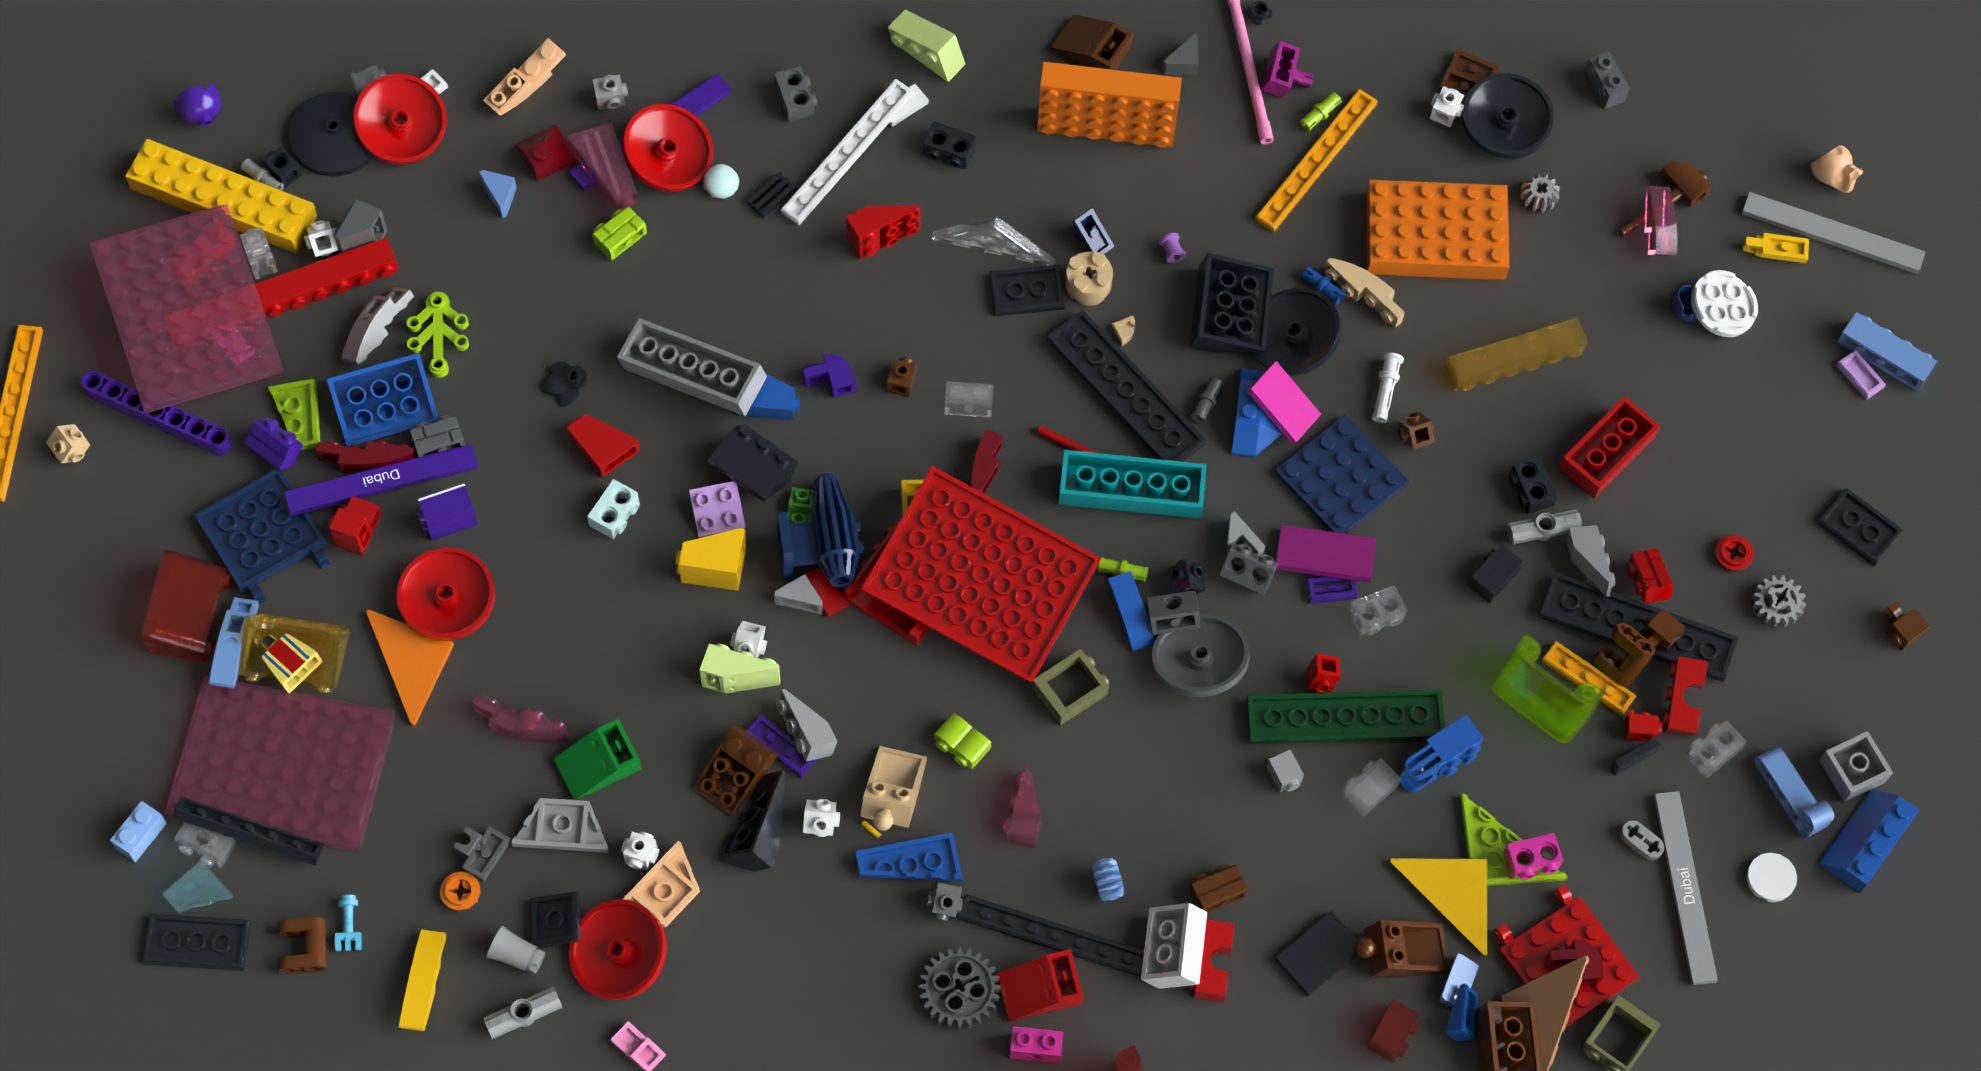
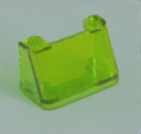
M1525 634L1493 683L1494 693L1556 741L1568 743L1575 738L1595 713L1605 692L1592 683H1583L1574 692L1535 663L1540 655L1541 648L1533 638Z

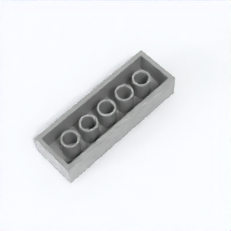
M641 318L636 322L617 356L623 368L629 372L742 416H746L767 378L761 365Z

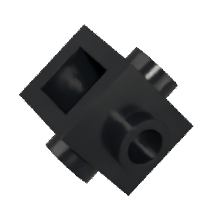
M1181 559L1176 562V565L1168 568L1172 594L1195 590L1197 595L1206 591L1203 577L1204 572L1200 563L1192 562L1190 559Z

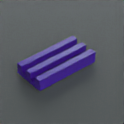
M1318 577L1306 580L1310 604L1357 599L1358 597L1355 580L1334 577ZM1350 581V584L1347 585H1333L1328 587L1313 588V585ZM1349 590H1352V591H1350V592H1341V593L1315 595V594H1322V593H1331V592H1340V591H1349Z

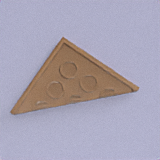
M1588 956L1572 961L1501 996L1504 1002H1534L1542 1071H1549L1550 1065L1553 1064L1561 1034L1565 1030L1571 1013L1572 1003L1580 988L1586 964L1589 962Z

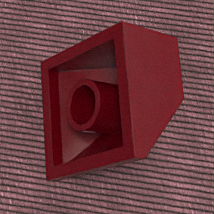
M557 125L515 144L537 182L578 162Z

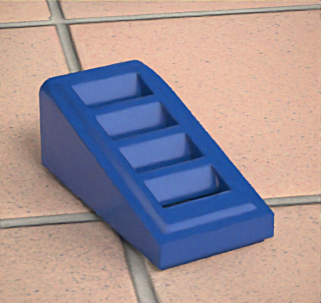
M1466 983L1460 985L1446 1026V1033L1457 1042L1474 1040L1475 1009L1477 1008L1478 994Z

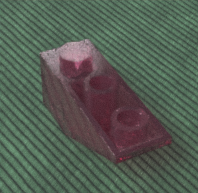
M1026 765L1024 773L1019 772L1016 787L1020 788L1018 795L1012 796L1009 809L1013 810L1011 818H1006L1003 832L1007 833L1006 841L1035 848L1041 828L1042 816L1030 767Z

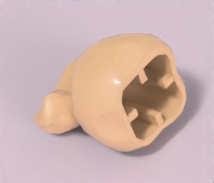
M1841 145L1811 163V171L1818 180L1844 193L1853 190L1856 179L1863 172L1862 169L1853 165L1849 150Z

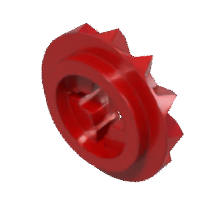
M1727 535L1717 543L1715 556L1718 559V564H1722L1726 570L1731 569L1737 572L1741 569H1746L1750 565L1754 552L1751 544L1745 538L1739 535ZM1735 547H1738V556L1731 560L1730 552H1732L1733 549H1735Z

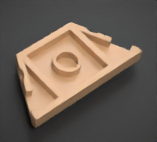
M678 841L623 898L648 908L656 915L665 928L700 892L681 842Z

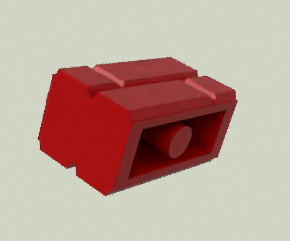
M1654 548L1645 552H1633L1630 555V562L1627 563V573L1630 578L1633 577L1635 580L1634 588L1636 594L1642 596L1645 604L1653 603L1657 600L1670 599L1673 594L1674 584L1659 550Z

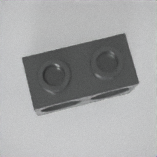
M1607 52L1590 58L1585 74L1604 109L1625 102L1630 88L1611 53Z
M801 66L775 73V85L788 122L814 116V106L818 105L814 92L810 93L808 88L811 87L810 79L807 73L803 74ZM797 102H804V104H801V105L796 104V103H797Z
M1234 544L1228 553L1220 576L1264 595L1279 563L1275 562L1269 555H1259L1252 552V549L1244 544ZM1234 558H1240L1244 566L1236 565ZM1256 568H1262L1266 576L1258 575Z

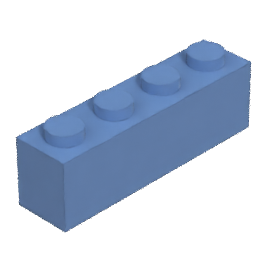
M1858 312L1855 313L1837 343L1852 352L1856 350L1863 359L1917 392L1937 363V360L1933 359L1930 354L1918 350L1909 341L1900 339L1892 334L1889 329L1877 325L1869 317Z

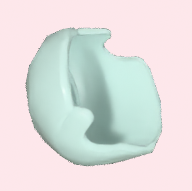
M717 164L709 168L704 175L703 188L713 198H728L738 189L739 177L733 168L728 165Z

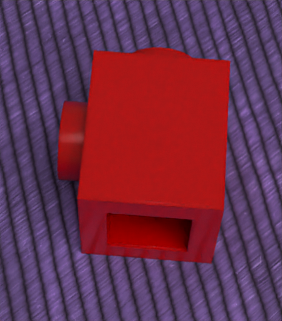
M1316 653L1306 669L1307 689L1320 693H1331L1341 678L1339 657Z

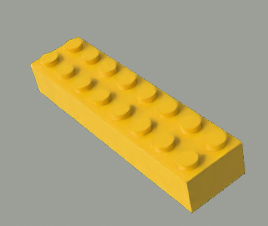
M146 139L125 176L131 190L213 222L218 221L223 226L297 254L304 242V236L308 234L307 228L311 227V224L317 218L314 203L149 139Z

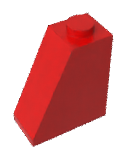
M587 414L574 418L566 427L568 437L602 478L640 452L639 441L635 437Z

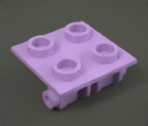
M731 481L689 490L699 537L737 528H745L736 482Z

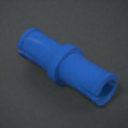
M1308 266L1306 268L1307 272L1303 271L1301 274V279H1304L1316 288V291L1323 293L1335 302L1336 305L1341 302L1339 299H1344L1346 293L1332 284L1331 279L1327 276H1321L1312 267Z

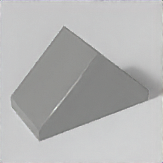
M805 574L775 591L774 600L776 605L822 615V600Z

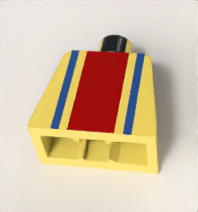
M284 634L279 640L269 635L262 641V647L267 650L262 655V659L288 694L323 662L314 649L289 634Z

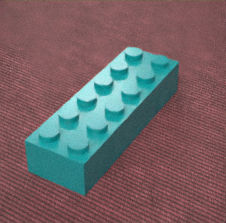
M1064 450L1059 505L1201 519L1207 464Z

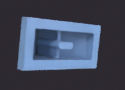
M486 170L480 171L482 185L502 218L506 217L517 189L515 178Z

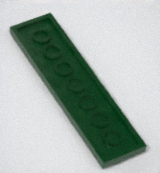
M1442 690L1263 694L1247 696L1250 744L1429 739L1445 728Z

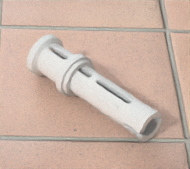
M1387 352L1383 354V369L1379 372L1380 387L1372 420L1377 423L1387 422L1393 389L1400 379L1398 372L1404 358L1397 353Z

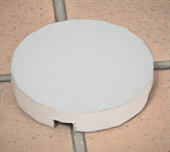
M1770 852L1761 854L1752 861L1748 868L1746 880L1749 889L1755 896L1768 902H1778L1791 895L1796 887L1797 874L1795 867L1789 859L1780 854Z

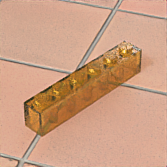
M1574 318L1448 357L1444 368L1454 391H1467L1481 383L1490 384L1500 377H1513L1526 369L1532 371L1539 368L1540 365L1546 363L1555 364L1568 356L1572 358L1577 357L1585 351L1588 340L1578 318Z

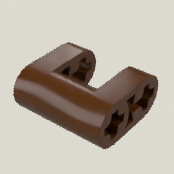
M1619 623L1611 635L1613 640L1628 653L1622 659L1613 650L1602 647L1594 656L1593 661L1598 668L1617 684L1628 687L1656 651L1651 642L1626 623Z
M309 917L285 919L278 922L279 937H303V955H290L278 958V972L282 974H299L325 971L327 969L326 919Z

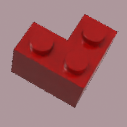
M352 496L349 503H345L343 509L338 508L336 515L333 514L328 524L336 547L363 556L382 515L379 505Z

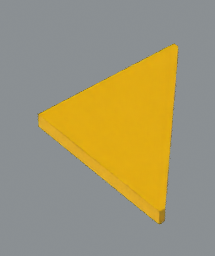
M1391 858V864L1483 956H1487V859Z

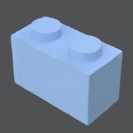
M141 801L110 841L117 851L136 863L167 823L159 812Z

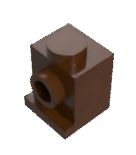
M901 357L899 360L894 359L887 379V392L910 397L916 376L917 364H913L911 359Z

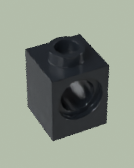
M281 146L277 150L268 153L263 160L265 168L271 172L275 179L283 183L284 189L302 176L299 164ZM282 164L285 165V166L282 167V168H277L279 165H282Z

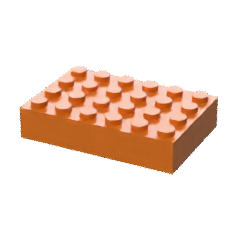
M1043 62L1037 131L1045 134H1064L1068 137H1088L1092 140L1107 139L1113 142H1133L1136 145H1156L1160 148L1173 147L1182 78Z
M1369 180L1366 192L1368 272L1374 275L1506 279L1510 268L1507 185Z

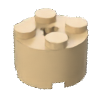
M1083 252L1070 258L1065 280L1066 292L1070 298H1074L1079 304L1085 306L1097 305L1105 300V297L1111 291L1113 269L1106 256L1101 252Z

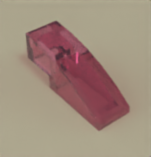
M1646 186L1645 232H1649L1648 255H1677L1676 217L1670 187Z

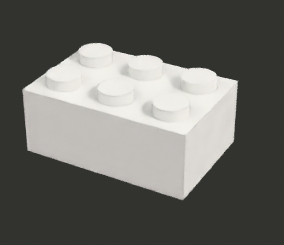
M1190 903L1149 908L1141 974L1142 981L1159 989L1199 985L1207 919L1206 911Z

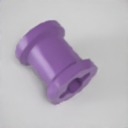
M1169 233L1159 240L1160 245L1164 247L1167 254L1166 261L1168 263L1179 262L1186 256V252L1181 249L1178 242L1180 237L1177 233Z

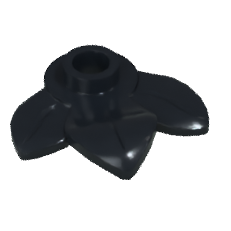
M557 362L550 366L553 375L545 380L542 390L548 394H559L560 406L565 407L578 398L580 388L587 382V373L580 366L571 367L567 362ZM578 373V377L572 380L573 375Z

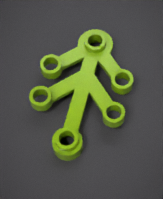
M434 292L426 299L427 307L417 316L408 318L407 326L411 332H418L422 324L432 315L433 322L418 337L410 338L407 341V347L411 353L420 352L422 346L433 336V359L429 363V369L432 376L442 378L449 371L448 363L443 358V335L454 343L459 351H465L469 347V341L465 335H458L443 322V314L451 319L459 330L466 329L469 321L465 314H458L449 306L450 301L445 293ZM441 300L440 304H434L435 301ZM461 319L465 320L463 324L457 323ZM412 322H418L417 326H410ZM459 341L466 342L464 345H458ZM418 343L417 347H410L411 344ZM435 364H442L439 368L434 367Z

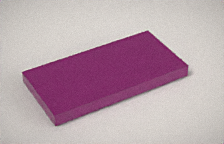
M1281 525L1276 560L1279 564L1276 569L1371 583L1376 538Z

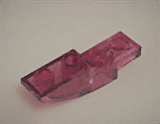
M476 695L472 701L474 711L490 718L488 722L491 730L502 735L539 743L563 742L569 739L567 726L563 722L556 719L551 721L545 718V715L537 709H532L531 711L524 707L519 715L515 709L509 706L504 708L489 696L482 697Z

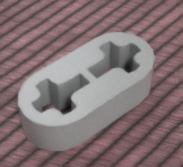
M1628 821L1623 826L1620 836L1624 843L1648 861H1655L1660 858L1664 851V844L1660 838L1637 821ZM1634 828L1637 830L1636 836L1634 835L1631 838L1628 836L1629 830L1631 831ZM1656 845L1655 851L1652 853L1648 852L1649 846Z

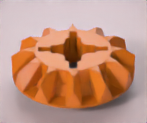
M467 872L452 873L445 878L440 888V896L444 904L449 909L459 912L465 909L470 910L471 906L478 902L479 895L481 894L478 880ZM462 883L464 890L468 892L464 893L461 900H459L457 894L453 892L459 890Z

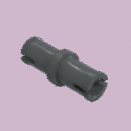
M1210 377L1204 392L1200 393L1198 397L1199 402L1191 415L1195 422L1205 423L1210 409L1215 407L1216 397L1223 386V382L1220 379Z

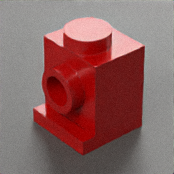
M1629 709L1625 716V740L1648 742L1653 738H1657L1658 734L1661 735L1662 720H1658V716H1653L1648 712L1634 714V709Z

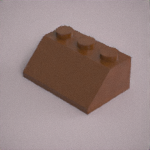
M1487 1001L1475 1009L1482 1071H1542L1534 1002Z

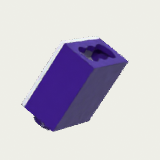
M465 484L418 499L421 510H418L417 513L424 534L429 533L432 540L478 525Z

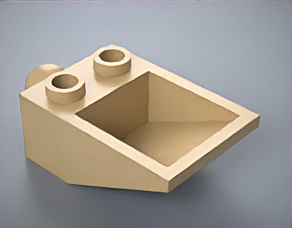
M879 746L863 796L860 817L872 819L875 827L882 831L891 828L892 824L909 828L927 757Z

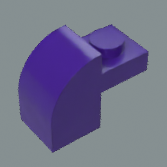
M833 354L823 355L824 364H811L803 369V379L806 387L829 381L833 398L856 392V381L852 368L840 356Z

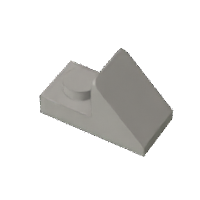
M1234 511L1229 521L1226 553L1230 551L1234 544L1239 545L1241 543L1250 547L1252 552L1259 555L1264 554L1265 545Z

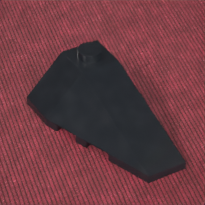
M783 770L765 774L750 798L752 805L745 813H741L737 819L741 823L734 833L729 832L718 857L720 862L753 872L772 868L780 847L786 773Z

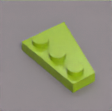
M314 379L268 387L284 420L287 431L294 433L297 436L296 439L302 443L303 447L301 450L316 448L318 442H320L317 382Z

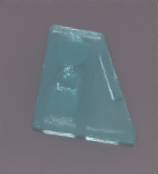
M202 860L162 892V895L178 913L195 907L207 906L214 902L230 900L233 897V894Z

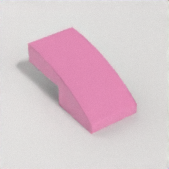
M629 1021L610 1040L644 1071H652L666 1056L648 1037L646 1038Z

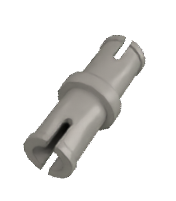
M251 158L246 159L242 163L241 170L255 181L281 191L283 190V183L275 179L268 169L261 168Z

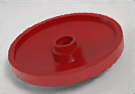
M390 74L374 80L361 92L355 105L353 120L355 132L360 143L371 155L387 163L407 165L427 158L438 148L445 134L447 115L441 97L427 82L412 75Z
M655 104L640 110L629 121L623 133L622 152L628 168L642 183L659 191L680 192L692 188L703 179L712 163L713 144L707 128L693 113L676 105Z
M437 548L419 555L405 568L397 586V603L404 621L419 635L436 641L457 640L475 632L489 617L495 601L494 582L487 566L474 554L458 548Z
M614 899L595 906L580 920L581 942L570 943L569 947L570 965L578 983L589 993L612 1001L633 998L649 988L662 970L667 951L665 932L656 915L637 902L626 899Z

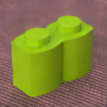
M955 713L934 734L935 745L942 752L947 753L948 751L955 756L954 760L963 768L967 766L973 769L991 749V742Z

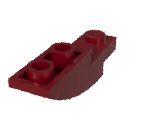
M382 440L367 441L365 449L357 445L341 446L332 441H327L326 443L318 442L316 448L319 460L337 463L341 473L350 474L417 458L415 450L407 444L392 445Z

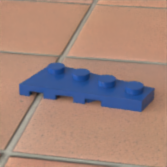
M953 832L855 851L859 874L863 878L963 882Z

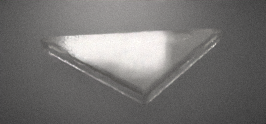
M997 216L936 230L932 235V239L935 241L946 239L953 241L952 245L970 248L972 245L977 248H984V252L1001 256L1003 252L1008 255H1016L1015 259L1030 263L1038 260L1049 266L1054 265L1056 260Z

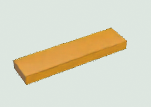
M1557 641L1554 642L1541 661L1621 716L1624 715L1637 696Z

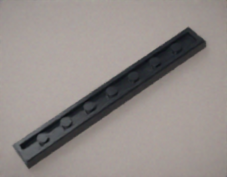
M965 894L962 909L957 917L959 920L1059 952L1071 949L1072 955L1141 977L1144 950Z

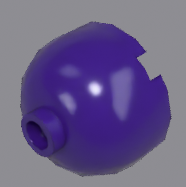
M208 84L209 88L205 89L202 88V85L194 86L181 92L178 95V101L173 100L177 113L183 121L192 125H200V127L213 123V119L219 114L222 105L215 85Z

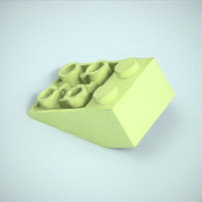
M709 643L700 667L702 687L724 694L777 686L781 682L779 665L774 660L755 658L749 652H736L723 644L713 645Z

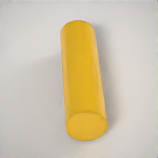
M867 821L862 822L861 825L875 838L878 839L881 836Z

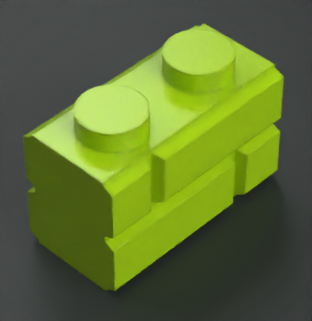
M627 206L623 210L619 209L614 212L611 220L607 223H600L594 229L592 235L595 245L610 260H613L647 234L645 222Z

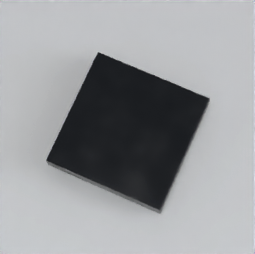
M573 891L530 898L531 944L537 946V948L581 942L579 892Z

